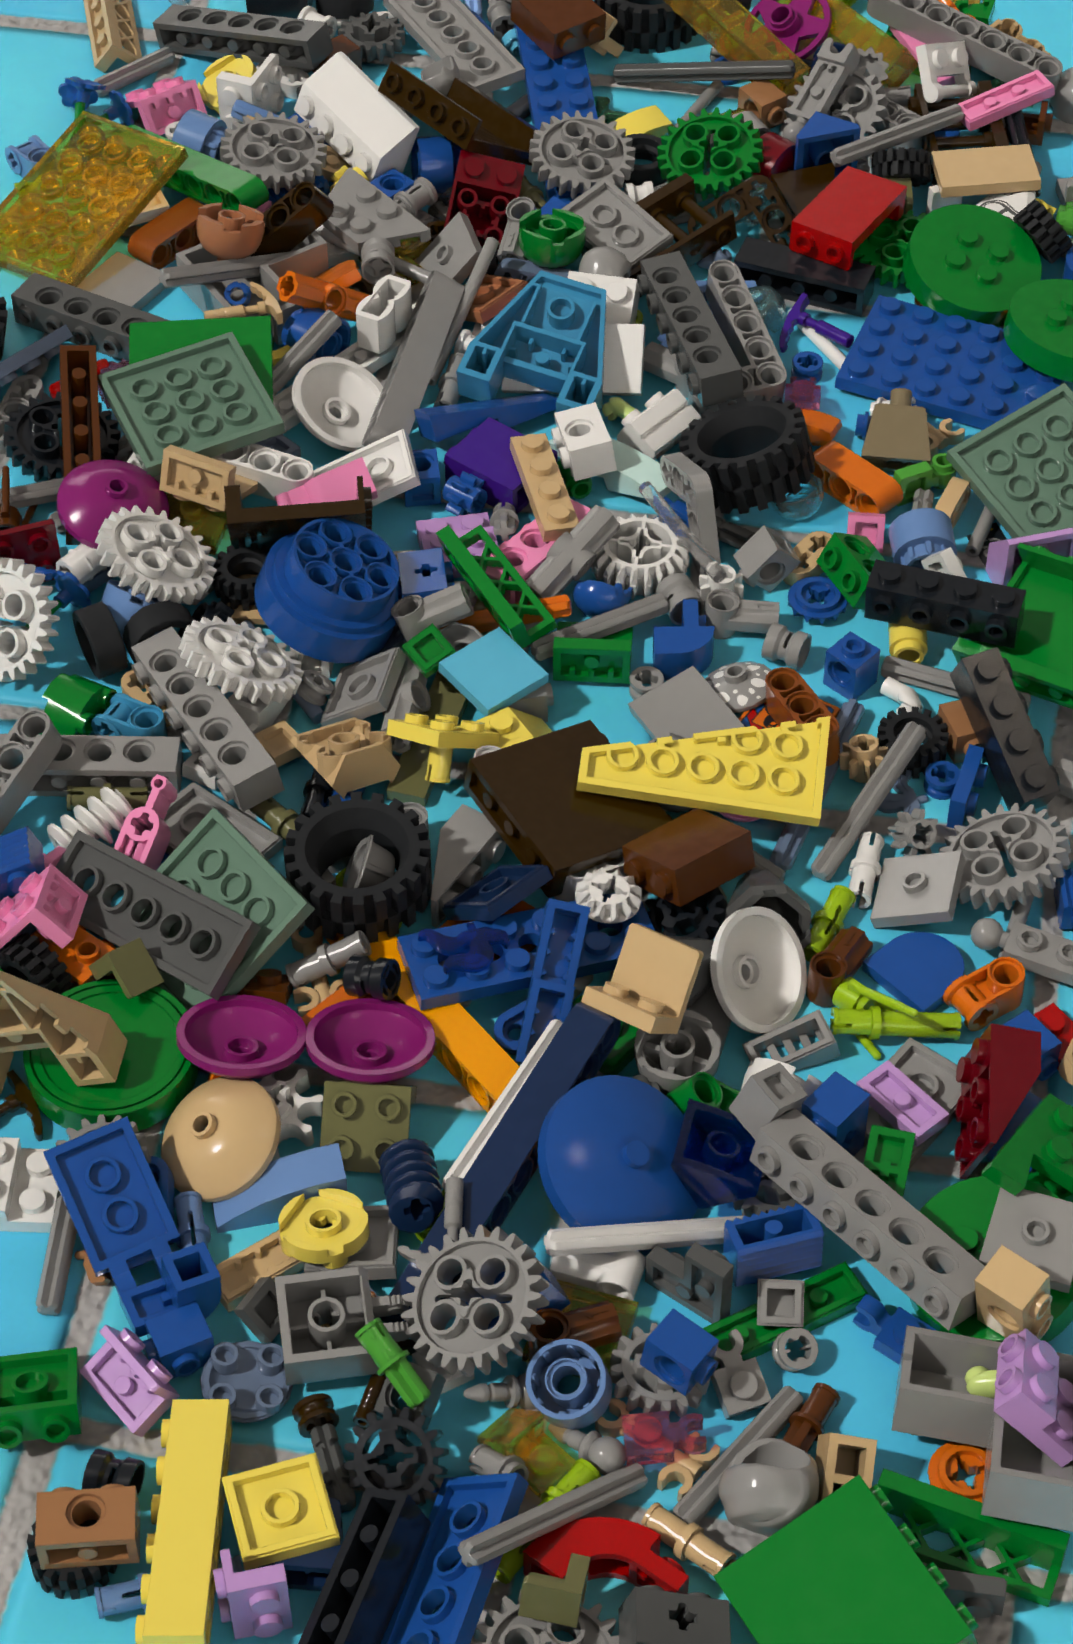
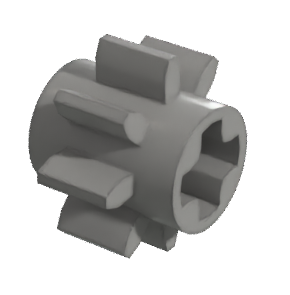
M914 808L911 815L908 812H897L899 820L894 826L888 827L894 839L890 845L891 848H904V856L917 855V852L920 854H931L930 847L935 841L941 840V837L937 835L935 827L938 819H924L925 809Z

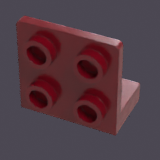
M48 519L1 530L0 557L23 559L24 563L55 570L56 562L61 559L54 520Z

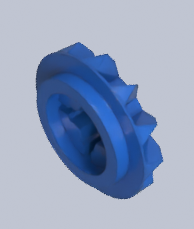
M821 576L803 578L795 582L788 592V606L792 607L794 616H804L806 623L816 619L823 624L826 618L836 621L839 614L846 612L848 601L829 578Z

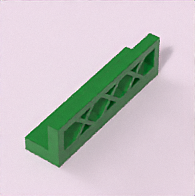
M449 525L436 532L447 558L452 561L454 567L502 630L522 649L558 627L552 615L481 525L458 538ZM481 540L485 545L482 556L471 555L467 548ZM487 566L503 568L500 580L488 577L485 573ZM505 590L521 591L522 595L519 604L508 603L504 597ZM524 614L539 615L543 619L542 622L529 630H526L522 620Z
M883 1468L877 1485L894 1508L888 1513L902 1518L922 1547L915 1552L922 1562L929 1564L933 1561L940 1569L1005 1578L1007 1581V1593L1049 1607L1070 1538L1069 1533L1049 1527L981 1515V1502ZM934 1531L948 1534L955 1547L942 1552L931 1549L923 1536ZM982 1547L993 1550L1001 1564L988 1569L975 1564L969 1552ZM1032 1564L1049 1570L1044 1588L1023 1582L1016 1569Z

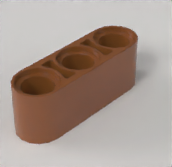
M187 197L132 234L128 242L129 254L159 270L176 260V253L200 243L197 236L196 221L199 207L204 206V204L191 197Z
M779 667L771 670L765 679L766 706L769 715L779 727L781 722L796 720V724L816 722V719L819 717L831 716L826 767L836 763L840 754V730L837 719L797 671L788 667Z

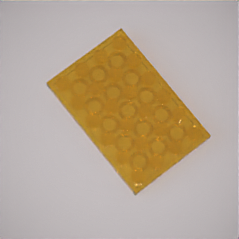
M83 110L0 204V267L28 278L35 272L78 287L188 158L185 147Z

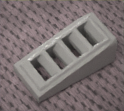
M820 1009L742 1044L750 1062L751 1060L754 1062L755 1058L761 1057L759 1052L768 1050L772 1059L796 1067L795 1071L819 1065L841 1056L837 1042ZM816 1036L819 1041L811 1044L809 1038ZM800 1041L803 1048L796 1051L793 1042ZM784 1045L788 1055L781 1058L776 1047Z

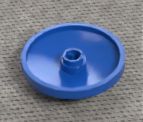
M597 1076L583 1081L570 1089L548 1111L538 1139L539 1173L552 1206L570 1228L693 1218L699 1206L704 1186L702 1153L695 1133L686 1117L658 1089L627 1076Z

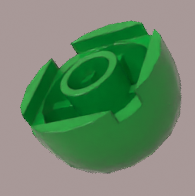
M552 208V214L541 215V209H536L525 213L520 218L519 246L527 260L533 264L547 269L563 268L573 263L583 251L586 226H584V220L581 216L571 211Z

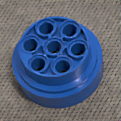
M340 518L313 520L305 524L299 531L279 539L270 549L255 583L254 597L256 607L268 628L281 641L294 650L325 662H358L380 652L388 642L397 624L391 614V609L397 601L402 599V589L399 582V564L388 544L370 529L358 523Z

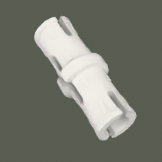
M864 832L860 835L856 858L852 859L850 863L849 875L851 880L848 888L855 894L856 898L857 895L861 896L858 909H866L871 905L874 883L879 880L882 867L879 860L885 840L878 833L875 835L873 845L869 844L872 832Z

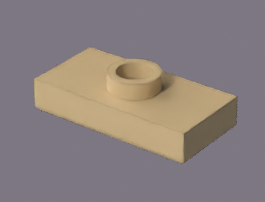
M277 1230L216 1265L221 1276L222 1293L220 1302L228 1312H231L260 1278L270 1276L275 1282L274 1277L294 1275L304 1270L305 1262L289 1257L282 1252L280 1230Z

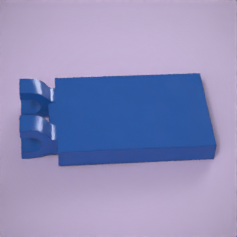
M126 1116L44 1151L45 1160L96 1277L110 1272L119 1295V1292L137 1286L130 1270L154 1260L162 1278L161 1256L172 1253L169 1245L181 1241V1238L128 1117Z

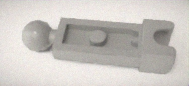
M831 37L824 41L817 53V62L788 111L792 122L784 127V138L796 143L797 134L816 111L827 114L846 78L852 76L860 61L858 50L852 43H848L838 53V50L833 46L834 41Z
M993 918L979 919L971 928V940L981 950H992L997 947L1004 948L1001 957L1017 959L1027 971L1073 986L1072 940L1014 921L1011 931L1008 933L1003 931L1000 923Z

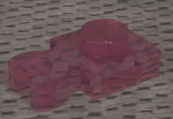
M796 376L790 377V384L786 383L784 402L787 400L794 402L795 408L820 410L821 385H816L817 379L815 377H810L808 381L797 380Z
M668 1411L621 1415L627 1466L634 1463L647 1465L674 1462V1449H681L685 1453L692 1455L701 1454L706 1451V1436L691 1437L687 1434L693 1430H703L702 1414L690 1413L684 1415L678 1422H670Z

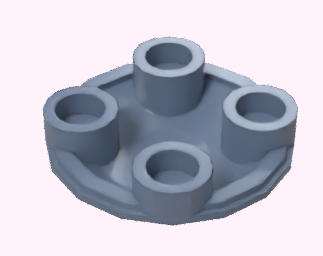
M254 1341L220 1342L212 1349L211 1357L205 1363L200 1378L203 1398L229 1399L231 1420L240 1423L263 1421L278 1413L290 1399L293 1385L286 1386L282 1347L275 1343L264 1344Z

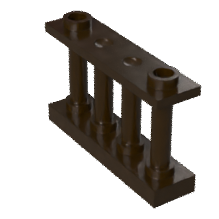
M991 80L978 81L977 93L972 94L971 97L946 98L937 103H928L924 99L921 83L915 84L914 96L908 99V109L920 116L929 114V112H934L953 104H959L993 89ZM1001 118L978 128L977 132H982V135L935 137L934 132L926 134L922 139V149L929 151L931 154V151L1009 146V142ZM959 121L937 131L968 129ZM931 164V186L938 185Z
M684 173L637 202L642 209L673 235V240L676 242L653 257L680 251L689 268L737 238L734 212L728 210L717 218L711 216L697 204L694 179L687 173ZM685 211L702 225L701 228L689 235L671 221ZM585 246L581 253L582 257L585 254V252L589 251V249ZM641 265L631 270L630 278L637 279V275H641Z

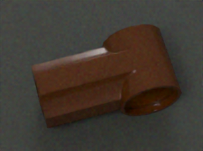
M854 926L848 929H841L824 951L816 953L811 958L806 996L812 1003L821 1007L834 1006L832 999L839 984L846 978L853 977L863 964V961L872 952L873 943L867 938L865 931Z
M606 1300L564 1313L554 1308H545L537 1311L536 1313L545 1320V1323L541 1325L531 1324L529 1330L534 1334L536 1340L534 1342L528 1341V1357L531 1360L540 1348L559 1339L579 1340L592 1348L619 1341V1338L622 1336V1330L613 1302L609 1303Z

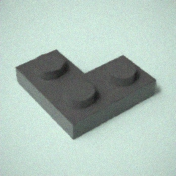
M695 1242L685 1254V1258L678 1253H670L659 1245H656L646 1256V1283L712 1324L730 1316L734 1265L729 1263L723 1254L716 1250H708Z

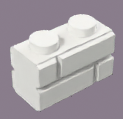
M672 389L666 395L659 391L644 404L647 409L640 412L636 408L621 421L624 427L617 435V441L625 443L656 460L682 440L681 435L683 431L690 430L688 424L693 419L701 421L702 417L692 405L687 404L688 400L678 389Z

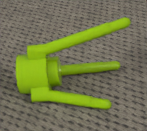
M852 977L846 978L839 984L832 999L833 1005L842 1009L869 1010V1007L872 1005L880 1006L881 1010L899 1011L911 1017H917L919 1013L918 1010L907 1004L868 988ZM855 1035L875 1060L881 1059V1053L867 1035Z

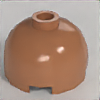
M211 203L199 207L196 221L197 236L202 247L211 255L216 256L218 261L244 259L256 252L265 232L264 214L262 212L240 204L238 211L222 209L223 203Z

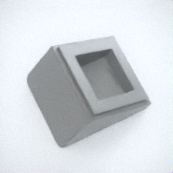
M757 1279V1325L803 1327L804 1280Z

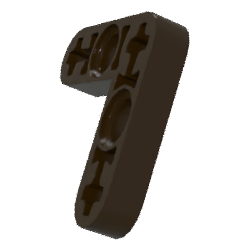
M754 175L703 207L711 216L716 217L712 213L713 209H715L717 216H720L724 213L723 206L725 202L730 199H736L740 204V212L735 217V225L755 214L770 242L789 246L785 238L781 237L777 240L776 236L786 233L791 228L794 216L777 186L769 177ZM757 182L761 185L767 184L768 188L764 190V194L768 201L772 202L774 198L777 200V203L768 205L762 212L760 207L766 204L761 197H753L752 194L756 190L755 184ZM774 210H781L785 215L784 225L779 229L771 228L768 223V216ZM692 216L688 221L687 229L689 234L696 231L700 226V223Z

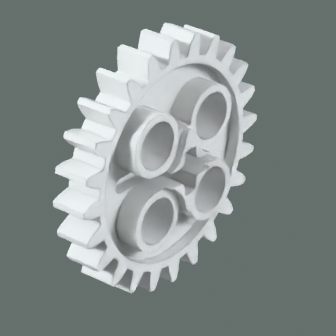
M137 505L133 506L131 512L125 507H121L119 513L112 511L109 518H105L95 540V543L98 544L95 552L103 556L100 565L111 567L107 575L109 577H119L121 579L119 587L127 585L132 587L131 595L136 596L140 592L145 594V600L148 603L154 597L159 602L170 600L171 602L181 604L183 600L186 604L191 605L194 599L201 600L204 593H207L217 572V569L213 567L216 558L208 556L211 547L200 545L204 537L202 535L193 536L191 534L193 526L182 527L179 525L180 518L178 516L173 520L167 519V513L162 510L160 515H156L150 506L147 507L145 513Z
M0 557V618L29 624V628L13 626L11 622L0 620V682L26 680V674L38 673L36 664L47 663L43 652L54 651V647L49 642V637H57L59 635L56 630L51 628L52 623L60 620L59 616L51 614V609L58 605V601L48 599L53 587L42 586L46 575L35 573L36 566L24 564L23 559Z
M214 616L212 621L206 617H202L200 622L193 620L191 625H187L178 648L182 651L180 658L187 660L185 666L190 669H197L195 677H206L208 679V686H220L222 694L233 692L237 700H240L242 696H246L253 704L256 703L257 699H260L266 705H270L272 700L279 704H282L283 699L291 700L292 695L296 694L304 671L300 669L302 662L294 660L296 653L285 651L287 644L276 643L274 641L275 635L265 636L262 634L260 627L255 629L249 628L245 621L238 625L230 617H228L226 622H223L217 616Z

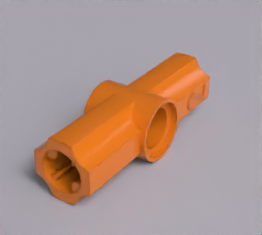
M289 270L284 276L279 278L276 288L279 292V299L305 308H320L324 311L331 310L338 317L356 322V308L365 297L369 296V294Z

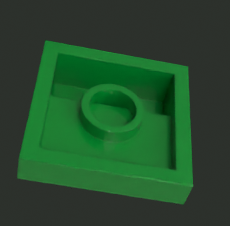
M77 1347L0 1356V1448L12 1449L23 1441L45 1439L51 1443H60L65 1441L70 1435L82 1434V1404L79 1391V1356Z

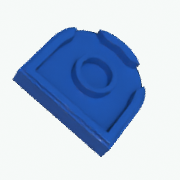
M911 932L894 938L864 960L862 971L900 1002L918 1010V1012H933L945 1003L943 1001V994L947 987L957 978L964 975V960L956 946L947 939L928 932Z

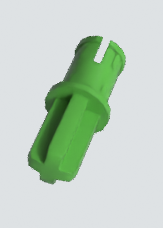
M379 1317L370 1321L354 1335L379 1368L376 1372L378 1376L386 1375L408 1407L416 1408L429 1398V1389L406 1359L410 1353L408 1350L403 1351Z

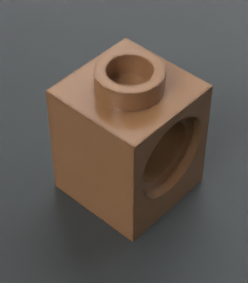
M756 80L739 87L737 113L752 111L769 129L784 123V120H786L784 108L787 107V95L768 80Z

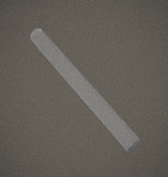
M649 481L642 483L639 487L640 494L715 583L723 581L726 577L725 570Z

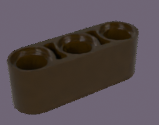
M309 181L297 184L263 213V221H265L263 239L256 252L250 256L290 252L329 219L334 209L333 201Z

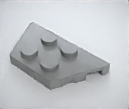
M351 167L344 172L328 194V197L333 201L334 209L329 219L322 225L358 254H361L363 244L371 238L381 237L387 239L394 247L401 246V239L419 237L421 242L431 240L429 227Z

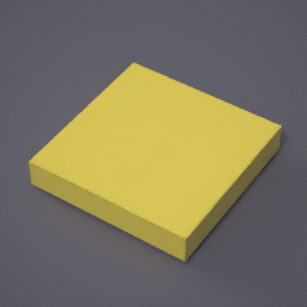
M316 1453L221 1478L244 1570L341 1545Z

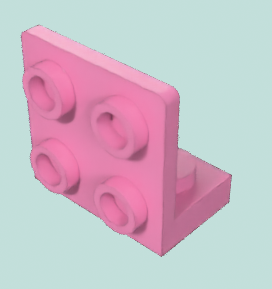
M182 76L173 79L169 77L152 83L153 87L145 90L140 88L125 94L127 99L125 101L130 108H138L145 129L160 136L165 134L166 126L180 121L182 116L190 109H196L207 114L195 79L184 81Z
M50 864L40 874L35 871L32 872L19 887L20 892L12 899L6 896L0 901V949L29 923H32L44 938L52 940L63 949L74 939L88 894L55 866Z

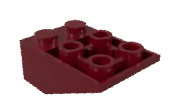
M461 150L444 228L460 211L468 216L481 246L484 245L487 237H493L499 241V247L508 221L505 213L506 207L510 201L519 197L526 165Z
M991 1023L980 1038H975L968 1054L960 1058L956 1069V1080L958 1083H961V1096L957 1101L955 1118L957 1122H961V1128L954 1153L955 1160L960 1162V1179L966 1180L994 1147L1041 1073V1032Z

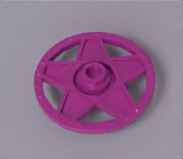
M761 0L748 15L742 31L745 49L755 52V56L758 55V51L774 47L778 59L771 58V60L795 61L806 59L822 45L828 36L832 24V11L827 0H817L823 7L824 19L810 15L816 0H792L788 5L775 2L777 0ZM761 14L765 25L751 35L752 27L757 17ZM815 38L809 46L797 53L801 40Z

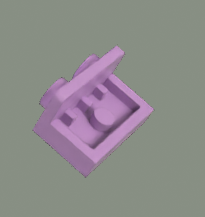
M105 1325L99 1332L107 1340L106 1343L79 1372L133 1434L143 1437L170 1408L172 1399H178L180 1395L169 1383L173 1378L171 1373L157 1360L152 1358L149 1361L141 1352L145 1348V1344L136 1334L128 1328L119 1331Z
M230 1549L219 1550L222 1568L213 1569L221 1622L232 1621L235 1640L251 1636L261 1638L272 1637L284 1629L293 1628L284 1563L234 1573Z

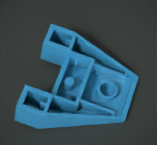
M541 270L469 343L456 371L459 395L477 401L492 400L495 398L504 377L558 393L556 412L596 402L599 412H601L603 407L606 290Z

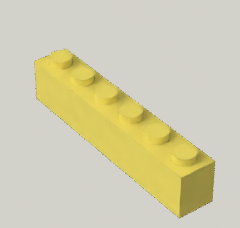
M172 1399L170 1419H162L161 1446L166 1448L165 1456H158L156 1462L157 1486H161V1493L153 1494L151 1500V1522L156 1524V1532L148 1533L146 1539V1562L151 1564L150 1574H142L141 1604H146L145 1615H137L136 1644H210L216 1593L213 1569H217L219 1564L226 1498L221 1478L228 1476L233 1432L229 1399Z

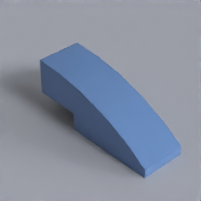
M339 1143L308 1149L271 1161L262 1176L248 1189L230 1199L212 1202L217 1233L276 1223L283 1207L294 1197L303 1193L306 1200L310 1197L319 1196L318 1189L335 1188L347 1191V1180Z

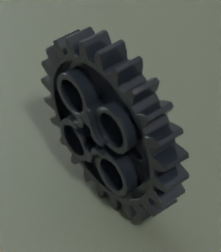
M60 391L57 392L55 399H51L46 393H43L42 401L40 402L30 397L29 407L19 403L18 413L10 412L9 421L4 424L3 442L4 447H6V457L12 458L13 467L22 466V475L34 472V481L36 482L43 477H47L48 480L63 478V459L60 458L58 418H61ZM99 402L101 460H115L121 431L118 430V421L111 420L112 412L110 410L102 412V403Z

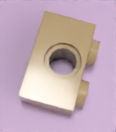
M1001 1245L974 1280L977 1320L1004 1338L1013 1333L1018 1334L1027 1328L1038 1339H1041L1053 1321V1316L1051 1315L1053 1297L1050 1295V1275Z

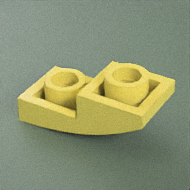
M656 105L638 109L614 120L617 122L616 130L626 129L625 136L641 133L661 138V136L668 133V126L674 127L672 122Z

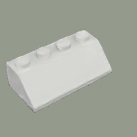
M337 52L303 82L294 111L305 121L308 120L312 128L317 127L318 134L324 135V140L352 168L355 166L360 168L370 182L393 168L403 173L420 127L395 102L378 91L379 87L343 52Z

